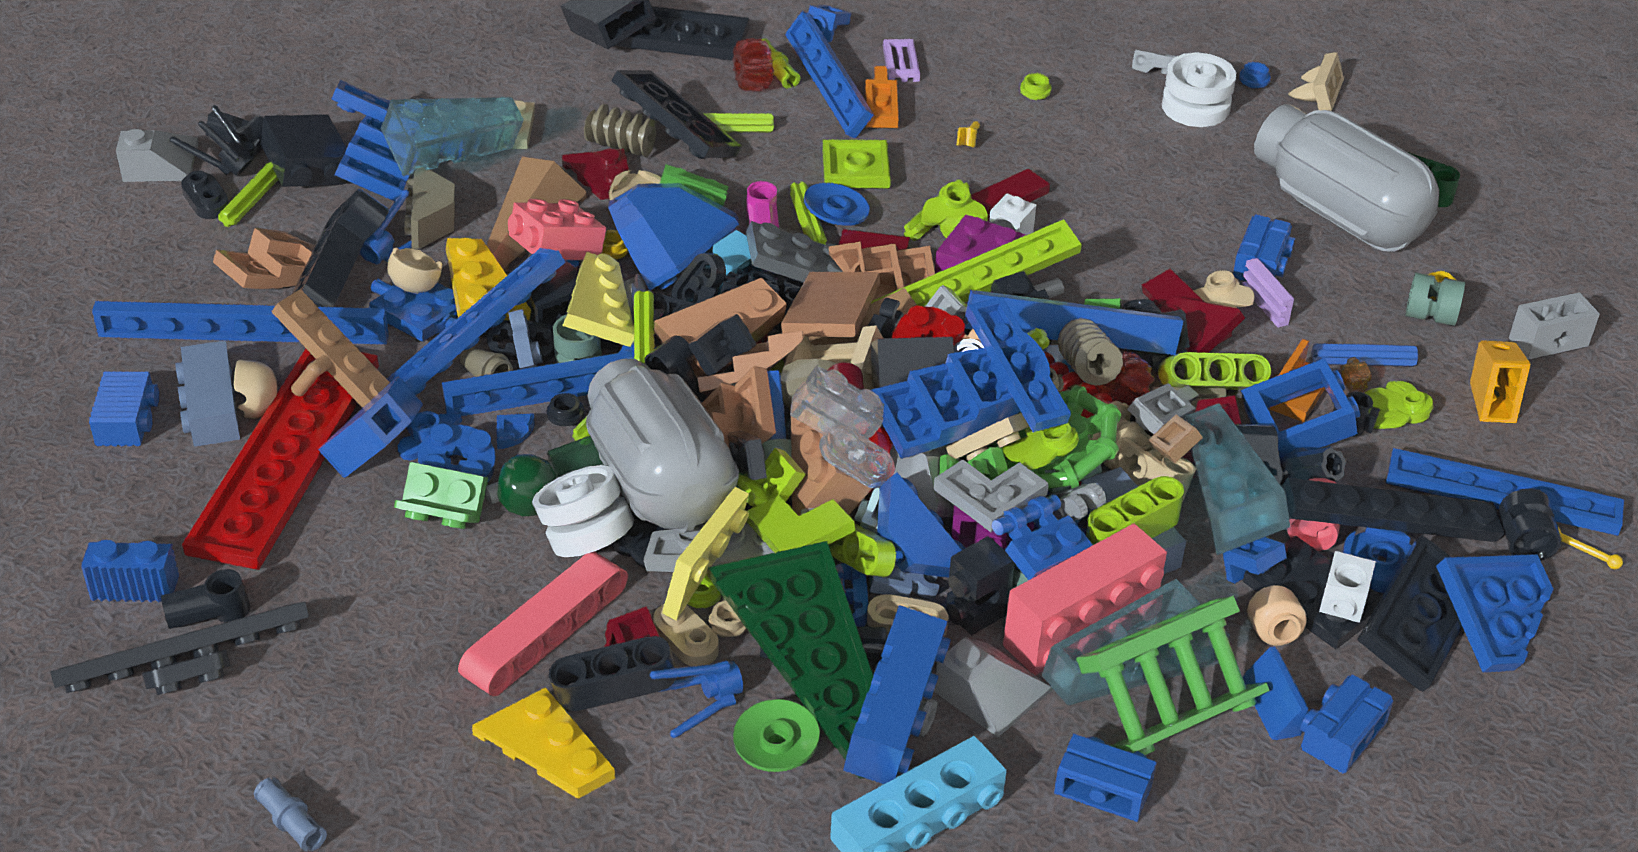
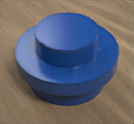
M1250 62L1240 71L1239 80L1247 87L1256 89L1267 86L1271 76L1266 65L1259 62Z

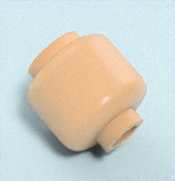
M1276 585L1265 587L1255 593L1249 601L1247 608L1248 619L1257 635L1265 643L1274 646L1290 644L1303 633L1307 623L1306 612L1294 593L1286 587Z

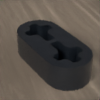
M502 323L492 327L487 335V344L491 351L505 355L508 360H518L514 343H507L505 349H501L498 342H496V340H502L504 334H508L511 341H514L511 324ZM528 325L532 342L539 341V337H544L546 343L549 344V346H543L541 349L543 362L551 360L555 356L553 333L545 327Z

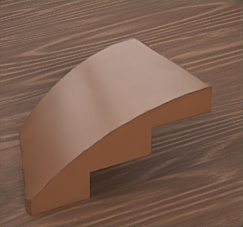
M254 228L248 253L216 250L213 263L243 288L273 289L296 286L315 245L284 231Z
M860 242L828 247L829 255L843 272H879L880 285L873 300L935 274L930 246L896 251L895 244L861 249Z
M803 331L768 336V342L756 344L751 350L739 354V356H734V372L698 377L699 392L708 397L721 383L735 386L753 366L766 368L769 371L803 341Z
M753 366L735 386L721 383L703 403L700 402L723 432L724 442L728 448L729 432L743 430L761 438V443H764L776 433L766 368Z

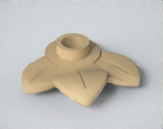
M1225 270L1210 274L1207 277L1205 286L1194 290L1206 303L1233 308L1251 306L1255 299L1254 292L1250 287L1239 285L1233 273Z

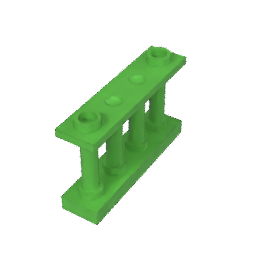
M1234 596L1209 600L1076 658L1082 674L1099 672L1100 677H1105L1128 737L1111 745L1112 747L1132 753L1138 751L1147 755L1155 750L1154 743L1232 708L1233 712L1252 707L1257 704L1255 697L1270 691L1267 683L1245 685L1223 627L1227 625L1226 617L1240 612ZM1202 629L1203 633H1208L1230 691L1214 699H1211L1190 643L1193 640L1191 632ZM1168 643L1169 648L1174 647L1196 705L1195 708L1179 715L1156 658L1159 655L1157 647ZM1134 658L1136 663L1140 662L1162 720L1161 723L1144 731L1121 672L1125 669L1123 662Z

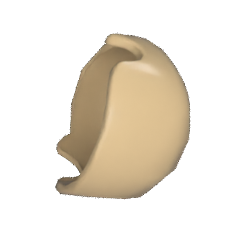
M394 248L389 257L387 269L391 280L396 286L404 291L418 294L427 292L437 284L441 275L442 262H435L421 250L410 248L399 250Z
M240 359L236 362L234 389L245 395L246 402L239 404L238 409L244 411L245 418H259L264 415L277 395L276 376L273 370L265 363Z

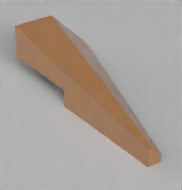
M521 157L486 245L504 272L509 270V264L515 258H522L528 252V250L509 236L508 219L513 212L514 202L527 203L528 199H540L548 203H558L561 199L583 202L586 199V191L555 161Z

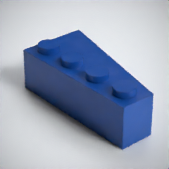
M899 605L882 652V659L878 662L869 693L866 695L859 720L856 722L843 771L881 784H886L895 779L898 772L904 774L908 771L914 750L908 748L907 744L910 735L917 737L920 735L927 712L919 710L923 697L932 699L939 675L931 672L935 661L944 662L951 639L943 637L948 621Z

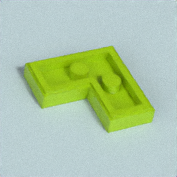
M779 495L747 510L749 516L746 522L774 553L827 541L829 545L855 531L854 520L834 499L800 516Z

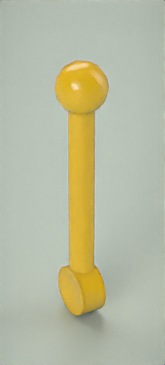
M1558 527L1562 542L1607 562L1611 569H1619L1623 565V560L1619 555H1608L1561 533Z

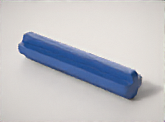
M1315 343L1312 346L1311 357L1312 362L1325 358L1328 365L1414 367L1418 361V350L1414 345Z

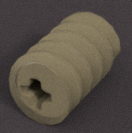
M601 104L597 111L593 109L588 114L584 124V136L588 142L596 141L599 145H608L613 149L619 147V149H624L625 152L631 151L634 155L642 154L647 158L655 144L656 122L648 117L644 123V116L641 113H637L632 120V112L630 110H625L621 115L618 107H613L609 113V106Z
M1079 318L1070 321L1061 330L1058 338L1059 351L1083 381L1092 385L1107 384L1120 373L1123 365L1122 354L1096 323L1090 319Z

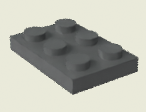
M754 221L750 222L746 235L752 266L802 282L805 281L809 272H843L829 255L828 247L836 246L835 244L826 243L824 245L812 241L811 238L801 233H794L793 235L781 231L771 223L764 222L760 224Z

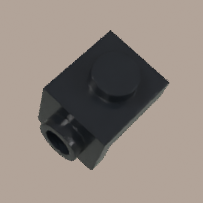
M735 314L713 324L687 345L705 374L710 376L731 362L734 356L754 348L756 342L740 316Z

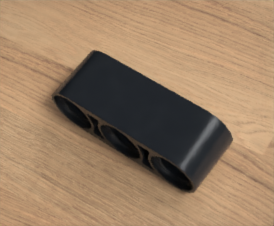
M648 636L562 657L555 661L549 669V679L557 701L564 710L580 711L665 690L675 682L676 678L652 679L650 673L655 670L676 668L668 642L662 637Z

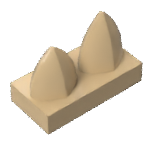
M1338 52L1325 54L1320 66L1309 70L1301 76V79L1308 83L1292 90L1289 96L1302 101H1317L1319 110L1332 111L1344 80Z

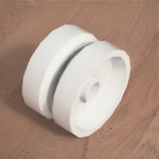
M1187 53L1173 58L1167 68L1166 87L1164 88L1162 100L1164 112L1174 121L1188 126L1206 127L1223 122L1230 113L1232 93L1234 92L1236 81L1235 69L1223 58L1206 53Z
M589 466L572 471L556 478L535 494L532 501L533 506L542 524L548 525L546 536L557 556L574 557L597 551L624 536L632 527L634 517L627 501L623 497H619L621 486L610 466Z

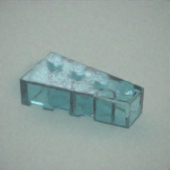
M512 97L398 99L390 101L381 130L402 175L407 176L413 174L417 168L424 167L426 170L438 168L440 162L452 160L453 163L465 161L468 155L476 154L478 157L512 149L524 119Z
M1218 403L1184 416V420L1195 427L1203 437L1190 449V453L1196 469L1195 472L1216 554H1222L1289 528L1290 521L1285 491L1222 406Z
M1174 579L1051 646L1042 677L1067 705L1109 695L1111 692L1105 677L1101 678L1099 672L1082 674L1076 658L1198 606L1200 603L1177 579ZM1202 629L1191 632L1193 640L1190 643L1200 669L1219 664L1208 633H1203ZM1226 632L1227 638L1229 640L1230 635ZM1168 643L1157 647L1159 655L1156 658L1164 679L1183 675L1184 673L1174 647L1169 648ZM1134 658L1123 662L1125 669L1121 672L1128 689L1148 684L1140 662L1136 663Z

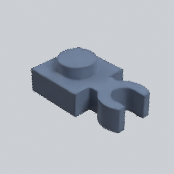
M523 309L508 312L519 368L537 367L538 363L543 362L542 353L538 341H531L528 322Z
M896 564L888 577L869 575V592L878 594H891L909 598L911 591L924 599H933L938 593L939 585L935 584L937 576L902 572Z

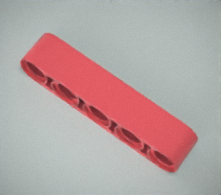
M595 551L585 554L473 644L460 660L459 674L493 697L498 696L619 596L628 581L627 571Z

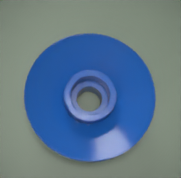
M815 184L810 186L804 195V204L807 209L819 219L834 225L851 226L860 224L867 219L870 211L867 200L861 194L840 184Z

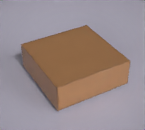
M1175 415L1148 441L1155 450L1175 464L1203 437L1195 427L1178 415Z

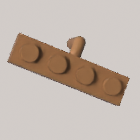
M301 289L277 303L271 311L316 358L291 386V390L296 396H303L317 378L325 371H328L363 408L390 383Z

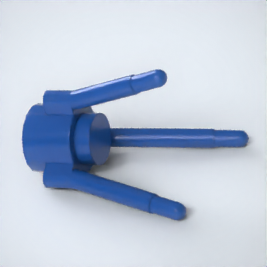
M404 190L389 209L388 215L380 227L365 240L359 253L366 261L377 265L383 259L388 262L393 251L394 239L385 228L408 197V190ZM412 240L397 248L399 250L404 248L412 249Z
M726 660L711 665L655 670L650 673L652 679L686 677L675 680L669 688L659 692L701 684L707 698L714 697L717 700L670 732L672 738L680 736L722 708L735 705L734 695L743 691L742 676L734 661L728 662Z

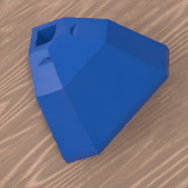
M680 183L638 184L609 201L608 206L617 231L649 290L657 286L662 290L673 284L678 279L676 275L688 267L698 254L707 253L706 251L719 240L736 231L735 227L739 225V218L735 212Z

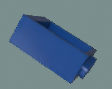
M1325 358L1241 390L1245 413L1250 423L1271 424L1275 427L1278 435L1280 459L1297 447L1315 450L1357 434L1356 418L1360 417L1357 403L1352 396L1346 397L1343 392L1345 385L1339 371H1332ZM1325 387L1337 409L1336 411L1279 431L1267 408Z

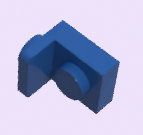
M811 5L808 14L812 16L828 43L832 42L834 31L838 25H849L852 14L828 5Z
M1252 532L1245 534L1222 548L1227 581L1234 584L1244 578L1245 571L1253 574L1269 571L1275 564L1287 558L1284 543Z

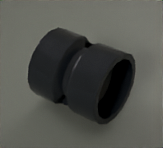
M1532 488L1520 489L1510 493L1502 500L1499 505V514L1503 528L1506 531L1505 536L1509 551L1512 555H1538L1540 561L1557 553L1561 547V536L1557 523L1554 520L1553 509L1547 494Z

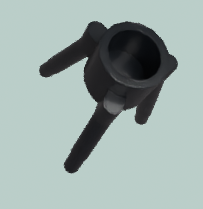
M216 105L212 106V111L236 145L232 141L226 143L204 121H199L198 126L222 148L218 155L222 161L176 137L170 138L171 143L217 167L226 176L232 172L237 177L254 160V157L250 154L252 149L242 141Z

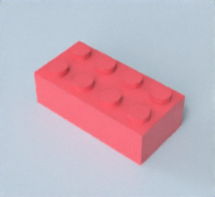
M1133 523L1015 587L1009 593L1003 646L1031 673L1037 675L1048 668H1057L1065 658L1079 650L1083 652L1090 649L1097 640L1107 634L1120 632L1127 623L1137 617L1148 616L1155 610L1159 602L1158 596L1164 576L1167 551Z

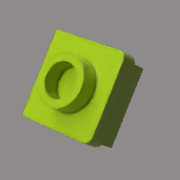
M774 448L765 461L767 478L752 480L739 474L737 485L741 490L749 493L747 503L755 507L778 495L786 502L806 474L786 451Z

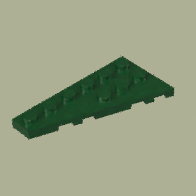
M827 541L708 567L707 576L804 706L813 714L818 725L846 761L852 733L856 722L859 720L866 695L869 693L873 674Z

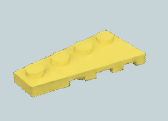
M586 252L580 265L576 285L572 292V299L568 306V313L564 319L563 326L631 347L634 341V324L619 262L606 254L596 255Z

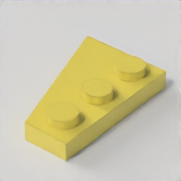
M735 486L679 556L662 611L663 614L674 620L678 619L706 576L708 567H711L715 560L722 556L734 532L738 534L742 530L749 516V512L745 511L749 493Z

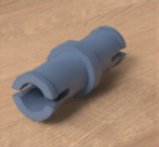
M275 777L272 780L266 778L257 785L254 791L255 799L272 815L273 824L280 831L288 832L303 851L308 852V849L314 851L324 843L327 836L326 830L307 813V805L299 797H292Z

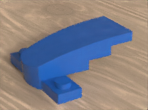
M342 80L339 81L331 100L338 102L337 106L351 113L358 111L366 115L360 122L354 137L349 142L335 175L392 201H396L405 189L406 182L412 171L414 158L419 149V139L430 143L429 147L442 154H447V152L455 154L460 143L462 134L428 120L400 104L377 97Z
M1003 297L969 304L965 315L984 348L948 354L945 364L910 371L907 381L871 390L869 400L901 459L961 440L1019 412L1023 414L1032 432L1068 423L1071 412L1050 378L1049 362L1044 351L1032 337L1022 331Z

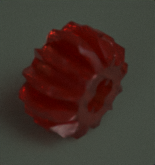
M754 38L737 41L733 49L734 57L732 61L735 80L738 82L739 88L752 92L768 89L773 81L772 73L774 72L771 49L768 47V43L766 40Z
M1123 351L1121 353L1123 365L1120 373L1107 384L1096 386L1098 393H1108L1111 395L1112 401L1116 400L1122 404L1126 403L1130 407L1136 398L1151 392L1149 385L1155 381V378L1150 373L1152 367L1147 361L1141 359L1140 356L1133 352Z

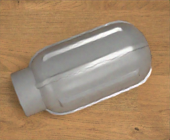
M1285 104L1279 106L1267 117L1257 134L1254 143V153L1259 160L1276 169V175L1283 191L1290 194L1301 204L1376 249L1395 252L1406 248L1409 243L1424 233L1438 213L1439 188L1428 166L1415 156L1342 114L1331 110H1315L1307 114L1293 105Z
M620 359L608 363L597 372L590 382L587 395L591 410L586 417V426L599 452L600 460L604 466L611 467L621 486V493L638 518L665 529H677L682 533L692 532L696 525L705 523L711 518L738 483L739 470L732 458L730 449L724 442L723 432L683 378L677 374L668 375L660 370H651L648 365L636 359Z

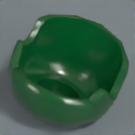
M521 454L511 457L508 462L504 463L500 471L497 490L498 499L509 512L522 517L537 515L532 503L534 496L545 485L556 479V473L548 460L534 454Z

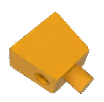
M1483 340L1478 344L1470 385L1480 421L1517 423L1531 365L1517 343ZM1494 390L1499 392V397L1496 398Z

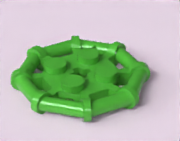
M1074 386L1072 390L1059 392L1071 412L1068 423L1078 433L1079 442L1077 446L1067 455L1056 456L1045 466L1031 470L1049 483L1048 489L1070 486L1071 489L1079 487V481L1105 460L1114 459L1119 451L1116 437L1117 423L1121 419V412L1116 405L1104 403L1087 393L1086 388L1082 386ZM1083 409H1086L1094 415L1086 419L1081 416ZM1025 429L1018 432L1021 439L1027 436ZM1101 432V437L1098 440H1090L1091 438L1093 439V434ZM995 442V443H993V444H991V445H988V448H990V447L999 448L997 442ZM1004 455L1008 469L1019 463L1011 461ZM1052 469H1055V470H1056V472H1051V473H1046V472H1045V470H1052Z

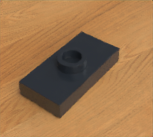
M743 430L729 432V448L739 473L752 480L767 478L765 453L761 438Z

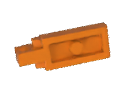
M875 66L874 80L866 79L865 101L874 114L866 127L898 128L897 80H887V66Z

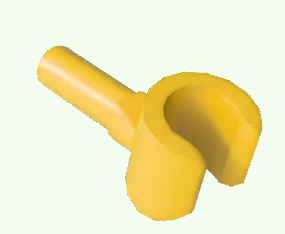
M974 121L968 128L958 127L956 145L975 147L977 129L980 127V123Z

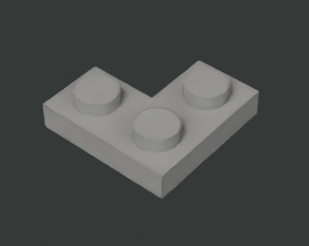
M961 460L934 478V490L990 532H993L992 522L1003 517L1004 511L1013 507L1021 509L1026 507L1031 499L1038 496L1045 497L1049 485L1048 482L1020 462L993 480L987 478L964 460Z

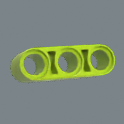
M1185 352L1162 360L1158 368V375L1164 385L1169 383L1172 387H1185L1189 385L1191 388L1242 390L1268 380L1271 375V367L1266 358L1257 354ZM1177 362L1181 363L1184 367L1185 375L1183 379H1180L1175 374L1174 368ZM1211 363H1214L1219 369L1217 380L1210 375L1209 368ZM1246 364L1250 365L1253 369L1254 374L1251 381L1247 379L1244 373Z
M1160 476L1093 510L1088 517L1086 537L1095 545L1133 523L1151 538L1160 535L1178 524L1184 496V486L1180 481L1168 476Z

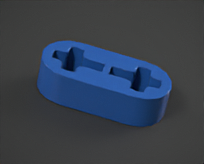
M840 563L836 565V569L844 589V580H851L852 589H845L848 604H853L854 614L852 616L856 626L864 627L867 623L868 610L866 575L845 563Z

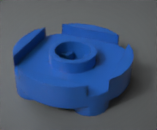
M437 424L432 427L430 434L420 444L418 463L488 477V483L495 470V449L491 444V437L486 431L466 425ZM460 455L466 458V460H460L458 465H453L449 457Z
M1367 527L1363 533L1355 535L1356 531L1352 532L1345 540L1342 553L1376 561L1369 588L1376 592L1384 593L1412 546L1409 544L1411 538L1401 531ZM1378 556L1385 557L1386 562L1377 560Z

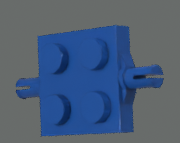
M377 278V281L374 280L371 285V291L381 296L369 302V308L385 309L389 325L422 342L434 334L442 332L458 318L453 290L438 282L427 292L418 294L404 291L396 285L392 286L380 278Z

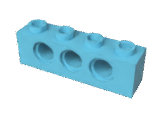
M973 736L832 812L830 839L841 852H905L910 848L918 849L924 846L933 835L946 828L954 829L961 825L967 816L982 808L990 809L995 806L1003 797L1007 770Z

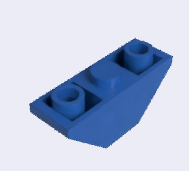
M398 376L318 450L338 473L345 478L400 434L414 420L423 403Z
M896 472L880 486L877 535L894 544L896 551L895 564L902 572L949 578L951 556L964 550L965 546L961 542L952 539L943 528L944 524L940 516L934 510L928 509L918 498V491L915 486Z

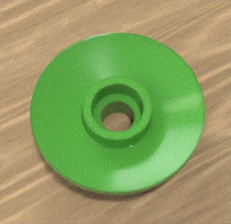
M774 699L757 703L743 712L735 724L733 739L737 753L746 763L763 771L782 772L794 769L812 757L818 747L820 733L817 720L804 706L789 700Z

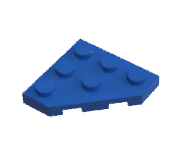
M1538 555L1444 558L1436 567L1482 672L1515 671L1525 662L1528 651H1526L1528 643L1537 632L1543 616L1541 613L1544 603L1550 599L1553 591L1551 582Z

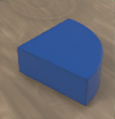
M534 413L497 415V449L509 448L527 439L535 426Z

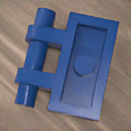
M1057 495L1048 497L1038 496L1031 499L1026 507L1008 509L1003 512V517L992 522V529L995 534L1003 535L1008 533L1013 541L1010 542L1005 551L1028 580L1093 546L1070 515L1060 520H1057L1053 515V512L1061 508V501ZM1032 521L1039 528L1033 532L1027 526Z

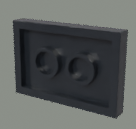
M1294 536L1285 543L1287 558L1272 566L1269 571L1260 574L1245 571L1243 582L1256 592L1273 585L1284 586L1291 590L1306 612L1307 623L1305 628L1335 650L1365 627L1382 598L1381 595L1369 588L1360 623L1319 612L1333 561L1297 536Z

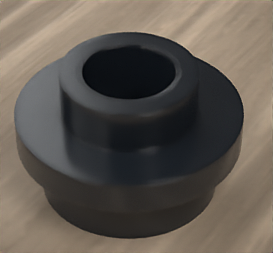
M570 393L555 395L550 400L546 410L548 420L557 426L575 425L584 416L582 403L577 396Z

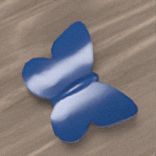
M431 411L417 413L414 420L406 427L410 436L401 439L397 445L399 456L403 460L417 459L420 444L430 434L432 427L437 424L459 425L463 420L462 414H436Z

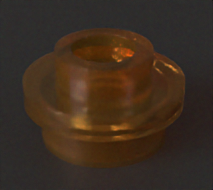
M1356 357L1349 358L1347 363L1340 366L1342 379L1350 392L1356 390L1364 392L1368 389V382L1371 381L1370 370L1364 361L1359 362Z

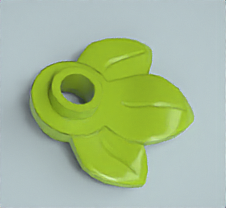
M950 182L941 188L937 197L926 201L921 213V220L924 225H940L942 234L947 238L966 214L979 217L987 222L988 215L982 204L971 199L969 189L964 184Z
M1389 381L1386 384V388L1378 387L1365 392V394L1372 398L1373 407L1380 409L1374 425L1375 429L1398 428L1406 423H1421L1429 418L1433 410V399L1431 396L1417 391L1414 385L1404 381Z
M1069 423L1037 432H1032L1031 428L1028 427L1025 428L1026 437L1002 447L1003 454L1011 461L1020 462L1029 470H1033L1050 463L1056 456L1060 457L1070 453L1077 446L1079 436L1076 429L1071 427Z

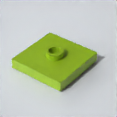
M823 140L824 183H835L849 188H890L887 140Z

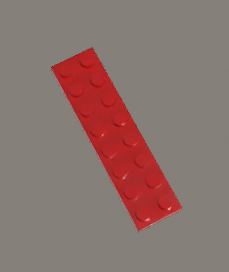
M306 348L182 543L184 555L260 570L325 459L318 449L345 425L358 403L328 371L322 373L303 396H296L292 392L291 386L307 366L316 360ZM361 352L378 369V355Z

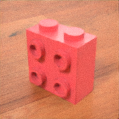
M528 199L527 203L514 202L513 212L508 219L509 236L531 254L535 253L539 248L557 250L564 260H583L586 252L596 255L602 254L606 227L598 222L593 214L581 209L575 201L561 199L558 203H548L540 199Z

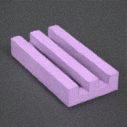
M883 40L888 80L901 78V82H907L908 78L913 77V82H920V70L914 40ZM891 47H895L899 69H895ZM902 47H907L911 69H906Z
M1258 258L1247 260L1246 267L1249 270L1244 271L1243 276L1247 281L1242 282V286L1250 287L1253 290L1254 301L1277 327L1288 325L1294 298Z

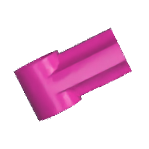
M758 181L749 185L747 189L746 211L749 224L751 221L760 224L767 222L779 228L777 189L772 183Z

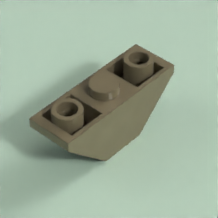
M415 165L414 178H408L407 180L409 195L406 198L405 235L411 236L412 249H420L454 231L455 184L422 165Z

